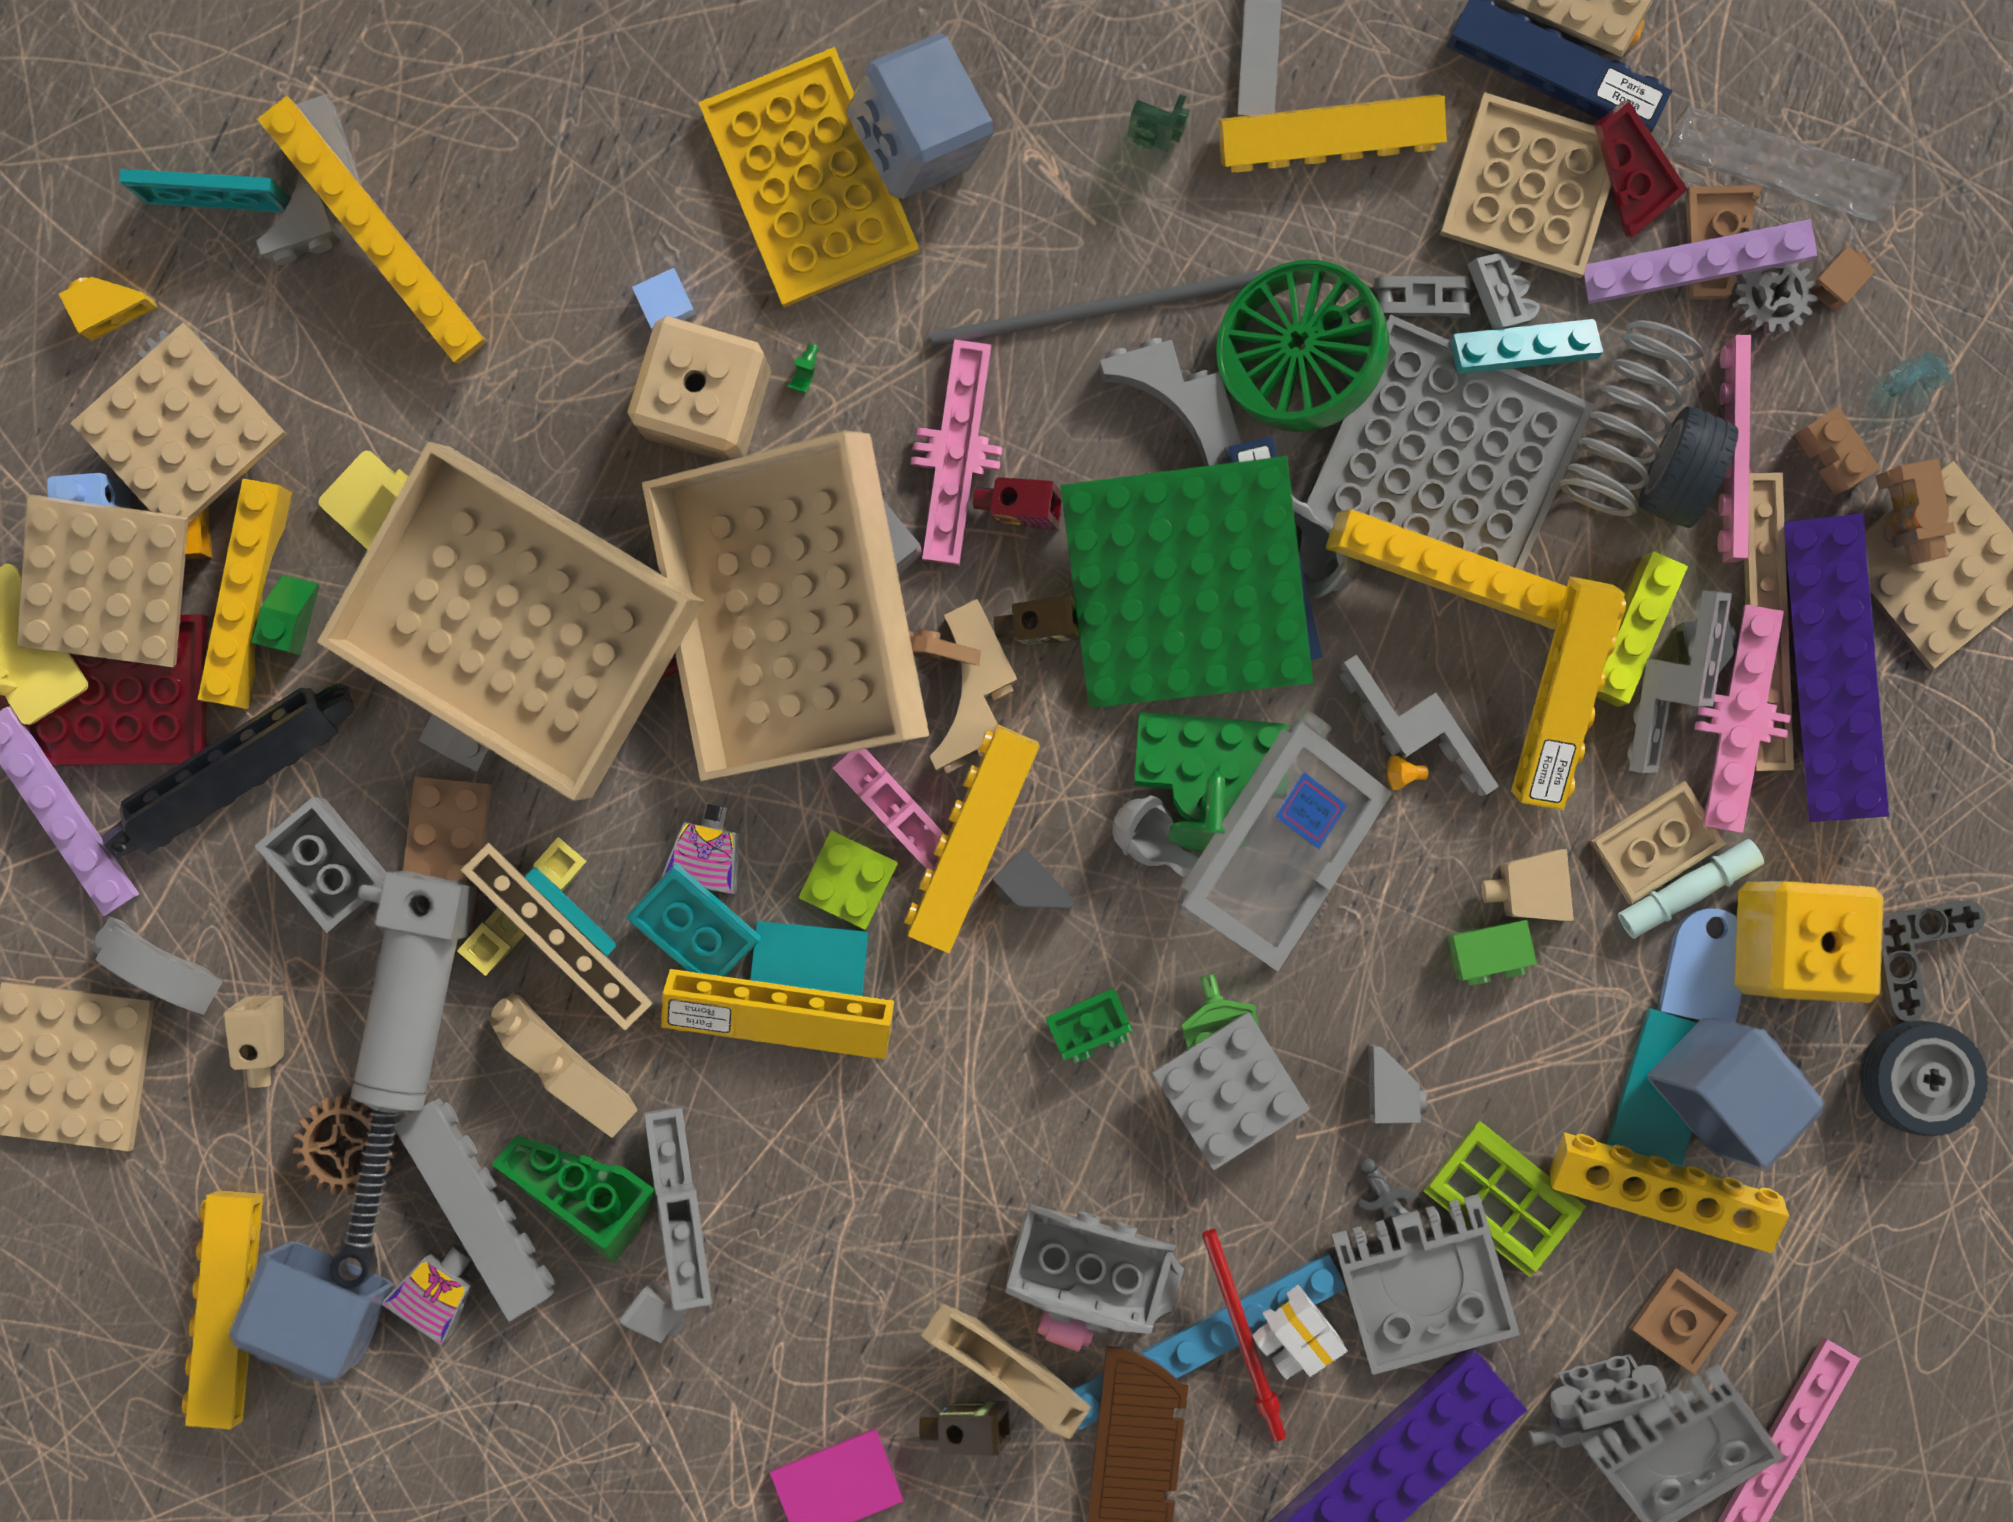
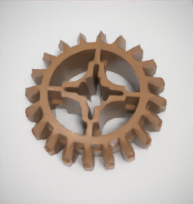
M340 1093L336 1095L335 1103L330 1097L323 1098L321 1100L322 1109L316 1105L311 1106L308 1111L312 1119L308 1117L300 1119L299 1123L306 1131H298L294 1134L293 1137L296 1140L303 1141V1145L293 1148V1153L304 1155L305 1160L299 1161L296 1167L298 1169L309 1167L311 1171L305 1176L307 1182L318 1177L317 1190L322 1191L330 1184L332 1196L339 1195L343 1188L344 1193L348 1197L354 1195L356 1187L358 1188L359 1186L356 1183L360 1181L361 1175L355 1173V1165L358 1164L360 1151L366 1149L367 1145L364 1143H367L369 1136L362 1135L356 1130L354 1120H350V1115L363 1122L370 1132L371 1125L368 1123L372 1122L373 1115L370 1113H373V1108L365 1103L361 1106V1102L351 1097L348 1101L346 1095ZM335 1115L336 1124L333 1125L331 1138L319 1142L323 1126ZM397 1135L392 1136L391 1140L393 1142L398 1141ZM344 1139L345 1141L350 1140L351 1143H361L348 1150L346 1148L341 1149L340 1146H330ZM390 1148L389 1150L392 1154L388 1155V1158L396 1157L397 1151ZM325 1154L333 1157L337 1169H340L341 1173L332 1170L324 1162L321 1155ZM390 1163L386 1165V1170L389 1172L392 1168Z

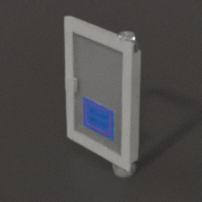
M1301 708L1298 709L1293 717L1294 721L1287 731L1281 730L1225 817L1222 828L1225 829V833H1215L1181 886L1184 892L1177 901L1181 905L1177 912L1178 914L1196 925L1200 919L1276 971L1280 970L1392 795L1389 789L1325 740L1332 729L1327 723Z

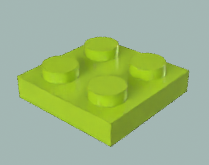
M831 830L798 898L867 930L899 862Z

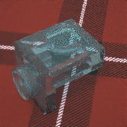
M1928 350L1911 362L1908 358H1905L1889 372L1893 378L1882 387L1893 398L1909 388L1921 376L1934 390L1947 384L1953 377L1948 372V366L1945 361Z

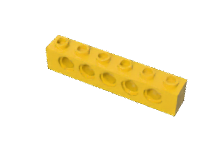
M1564 1132L1549 1169L1551 1185L1554 1190L1769 1253H1773L1789 1218L1783 1196L1772 1189H1757L1746 1186L1731 1177H1724L1722 1179L1706 1174L1697 1167L1688 1166L1685 1168L1671 1164L1659 1156L1652 1155L1647 1157L1634 1153L1622 1145L1610 1146L1599 1143L1592 1137L1584 1134L1572 1135ZM1593 1166H1602L1599 1170H1590ZM1629 1177H1640L1634 1181L1626 1180ZM1669 1187L1675 1188L1674 1190L1669 1192L1663 1191L1664 1189ZM1705 1198H1712L1708 1202H1699ZM1741 1209H1749L1743 1213H1736Z

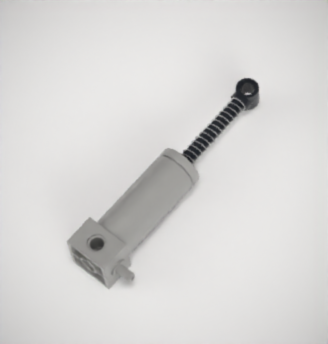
M393 871L385 873L383 888L362 885L358 891L360 900L379 903L375 925L385 927L351 1093V1098L367 1104V1106L374 1109V1112L370 1113L373 1117L372 1122L368 1123L371 1127L370 1132L366 1133L369 1136L367 1143H364L367 1146L365 1153H362L365 1156L364 1161L360 1163L363 1166L362 1171L358 1173L361 1176L360 1181L356 1183L359 1186L358 1191L354 1193L357 1196L356 1201L352 1203L354 1210L350 1213L352 1215V1220L348 1223L350 1230L346 1232L348 1239L341 1241L339 1254L332 1260L330 1265V1275L333 1282L344 1289L359 1287L375 1274L378 1267V1259L375 1254L376 1246L371 1238L376 1233L373 1228L378 1223L375 1218L380 1213L377 1208L382 1203L380 1195L384 1193L382 1185L386 1183L384 1175L388 1173L386 1170V1165L390 1163L388 1155L392 1154L389 1149L394 1144L391 1139L396 1134L394 1131V1126L398 1124L396 1116L400 1112H405V1110H422L424 1107L457 939L468 937L478 888L475 884L409 871ZM426 897L429 899L431 903V909L429 913L425 910L424 901ZM348 1258H354L360 1263V1275H354L348 1270Z

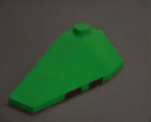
M518 1135L513 1138L491 1164L581 1240L613 1264L639 1233L655 1195V1189L624 1167L606 1165L594 1161L591 1157L563 1152L557 1147Z

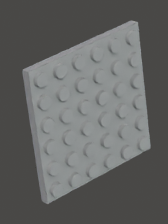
M1390 315L1387 319L1389 343L1396 352V355L1384 371L1379 383L1368 399L1358 409L1343 419L1306 504L1310 506L1314 515L1318 516L1322 522L1333 524L1337 512L1352 509L1523 570L1559 488V482L1566 472V466L1569 465L1576 449L1577 440L1580 439L1587 424L1588 414L1592 412L1595 404L1513 368L1458 374L1449 340Z

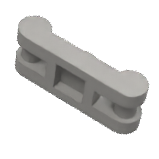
M1382 276L1374 279V291L1378 292V302L1385 318H1388L1390 315L1466 318L1470 316V304L1466 301V292L1470 291L1469 277ZM1393 291H1403V302H1393ZM1443 291L1452 292V302H1443Z

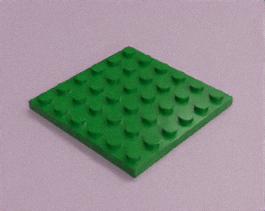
M1287 456L1060 485L1089 708L1311 684L1314 682Z

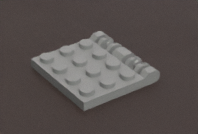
M1479 1194L1464 1198L1471 1227L1468 1228L1465 1226L1458 1200L1449 1202V1212L1454 1220L1457 1231L1446 1234L1442 1233L1440 1216L1434 1206L1426 1208L1434 1235L1431 1238L1426 1239L1418 1210L1392 1217L1400 1244L1398 1247L1392 1248L1384 1220L1376 1222L1375 1229L1378 1239L1381 1240L1383 1251L1373 1254L1368 1252L1366 1235L1361 1226L1353 1228L1361 1256L1358 1258H1354L1346 1230L1332 1234L1372 1375L1520 1335Z
M1718 1363L1704 1370L1706 1376L1716 1389L1713 1392L1709 1391L1698 1374L1691 1378L1693 1388L1702 1397L1701 1400L1691 1406L1685 1394L1678 1387L1669 1391L1681 1409L1676 1415L1663 1396L1639 1409V1413L1650 1428L1645 1433L1632 1415L1624 1418L1627 1430L1636 1438L1626 1445L1622 1444L1620 1437L1611 1427L1604 1430L1603 1434L1614 1450L1611 1454L1598 1435L1584 1442V1446L1594 1462L1641 1522H1677L1784 1458Z

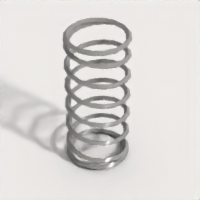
M1633 321L1626 325L1627 334L1621 336L1624 343L1643 354L1678 361L1687 370V376L1680 380H1668L1654 370L1633 361L1616 359L1610 363L1615 371L1633 380L1665 386L1674 394L1676 402L1673 405L1658 406L1636 393L1617 386L1605 385L1599 389L1604 397L1618 404L1637 410L1653 412L1661 418L1665 428L1662 431L1656 432L1643 431L1630 422L1605 412L1594 411L1588 415L1592 422L1603 428L1643 439L1651 446L1654 454L1645 458L1631 457L1623 451L1593 438L1583 437L1577 440L1580 447L1590 453L1613 461L1628 463L1641 474L1642 481L1639 483H1620L1592 468L1572 463L1567 465L1566 468L1570 474L1577 478H1566L1559 482L1562 491L1570 498L1592 509L1616 516H1631L1637 513L1638 502L1629 490L1641 489L1650 483L1649 475L1641 464L1654 462L1661 457L1659 446L1653 438L1665 436L1672 431L1671 422L1664 412L1674 411L1683 405L1682 395L1676 386L1685 385L1694 379V371L1688 361L1697 360L1704 356L1701 345L1694 338L1673 327L1652 321ZM1643 327L1668 333L1691 345L1697 353H1678L1658 340L1635 333L1633 328ZM1624 367H1627V368L1636 370V371L1641 372V373H1643V374H1645V375L1635 373V372H1633V371H1631V370H1628V369H1626V368H1624ZM1567 485H1576L1598 491L1621 502L1629 509H1618L1597 503L1574 492Z

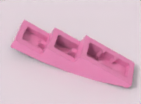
M867 749L843 753L830 766L926 869L933 870L938 860V856L933 855L941 834L945 835V833Z

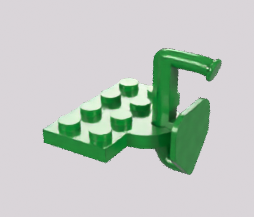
M1139 711L1134 786L1171 789L1174 806L1179 814L1189 821L1172 824L1169 829L1168 840L1202 854L1215 833L1224 834L1225 829L1222 828L1225 817L1281 730L1288 731V724ZM1286 774L1271 798H1284ZM1246 837L1244 838L1239 847L1244 845Z

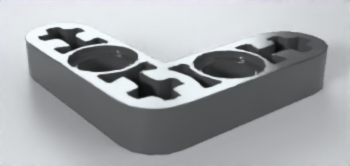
M1954 901L1883 914L1880 979L1885 1005L1888 1013L1893 1018L1900 1021H1915L1924 1014L1926 1009L1915 944L1978 932L1985 922V913L1978 903L1973 901ZM1963 909L1965 912H1971L1972 919L1968 920L1966 924L1962 922L1948 923L1946 917L1963 914ZM1926 913L1932 914L1937 920L1936 930L1929 935L1923 933L1919 927L1920 918ZM1889 920L1892 925H1898L1899 932L1894 933L1893 938L1884 934V928L1890 925ZM1894 944L1903 945L1904 951L1892 950L1887 952L1886 947H1894ZM1898 956L1902 957L1908 965L1906 974L1900 978L1894 977L1890 972V963ZM1909 982L1911 984V988L1903 987V990L1894 989L1893 984H1907ZM1904 996L1906 999L1913 1000V1006L1908 1007V1014L1906 1010L1898 1008V1003L1904 1001Z

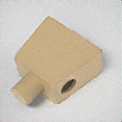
M1567 849L1552 850L1502 863L1500 866L1501 879L1482 881L1481 890L1484 903L1504 902L1505 916L1574 921Z
M283 995L244 997L224 1011L230 1065L234 1070L247 1069L248 1087H266L271 1085L270 1068L284 1056Z

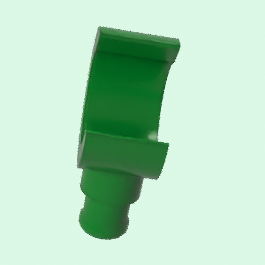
M808 344L806 352H803L802 357L796 358L793 364L796 365V370L792 381L787 386L788 389L807 394L816 369V355L819 351L817 345Z

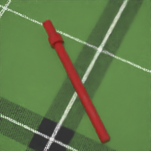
M1216 1229L1206 1230L1201 1235L1257 1395L1254 1399L1259 1415L1265 1418L1272 1441L1283 1440L1286 1437V1433L1278 1412L1281 1406L1276 1392L1270 1389Z

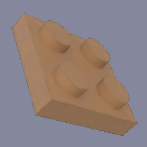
M1671 1266L1629 1328L1695 1375L1738 1312L1680 1270Z

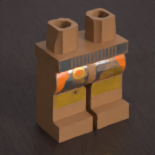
M1939 458L1901 465L1876 475L1878 490L1889 488L1894 510L1891 526L1897 534L1891 537L1893 547L1904 546L1908 566L1949 556L1945 536L1956 532L1954 522L1947 523L1949 509Z

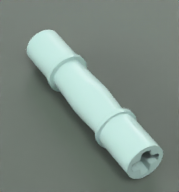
M1746 839L1724 853L1711 857L1710 863L1680 877L1659 892H1650L1649 896L1619 912L1618 917L1626 932L1635 939L1659 924L1670 921L1672 915L1701 901L1724 885L1728 887L1733 885L1734 881L1764 865V858L1760 850L1752 840Z

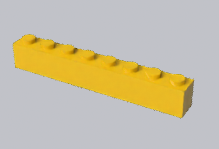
M285 96L257 118L454 363L460 365L488 343L299 107L288 96Z
M1352 509L1336 513L1325 548L1553 630L1556 628L1567 586ZM1622 618L1620 620H1617V624L1614 631L1615 640L1620 628Z

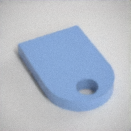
M1700 909L1688 914L1681 920L1672 938L1658 1011L1696 1020L1714 1018L1736 1023L1742 993L1734 985L1737 917L1721 909ZM1713 917H1718L1724 924L1723 934L1716 939L1710 937L1706 931V924Z

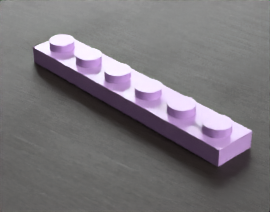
M1809 219L1590 263L1586 265L1583 276L1588 304L1814 260L1818 255L1812 222Z
M11 706L0 711L1 767L102 915L110 914L138 896L139 892L115 857L104 847L101 836L25 724L21 723Z

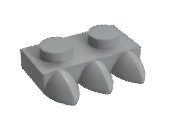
M1503 252L1476 258L1467 264L1493 330L1521 326L1533 319L1540 309V305L1529 299H1521V296L1525 295L1529 290L1531 282L1524 277L1511 274L1519 268L1521 260L1515 259Z

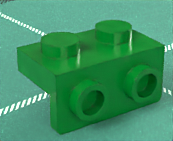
M1114 987L1045 1017L1063 1061L1071 1058L1073 1064L1093 1056L1092 1048L1105 1043L1109 1049L1128 1040L1126 1034L1133 1031Z

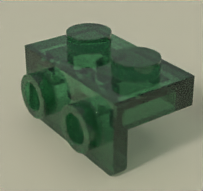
M1179 94L1172 113L1137 99L1131 112L1128 137L1133 138L1132 141L1142 148L1153 149V147L1169 152L1173 141L1180 143L1187 125L1186 121L1190 110L1184 108L1187 96Z

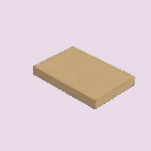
M1686 781L1680 782L1589 840V843L1629 904L1637 902L1726 845L1717 829L1703 826L1705 810Z

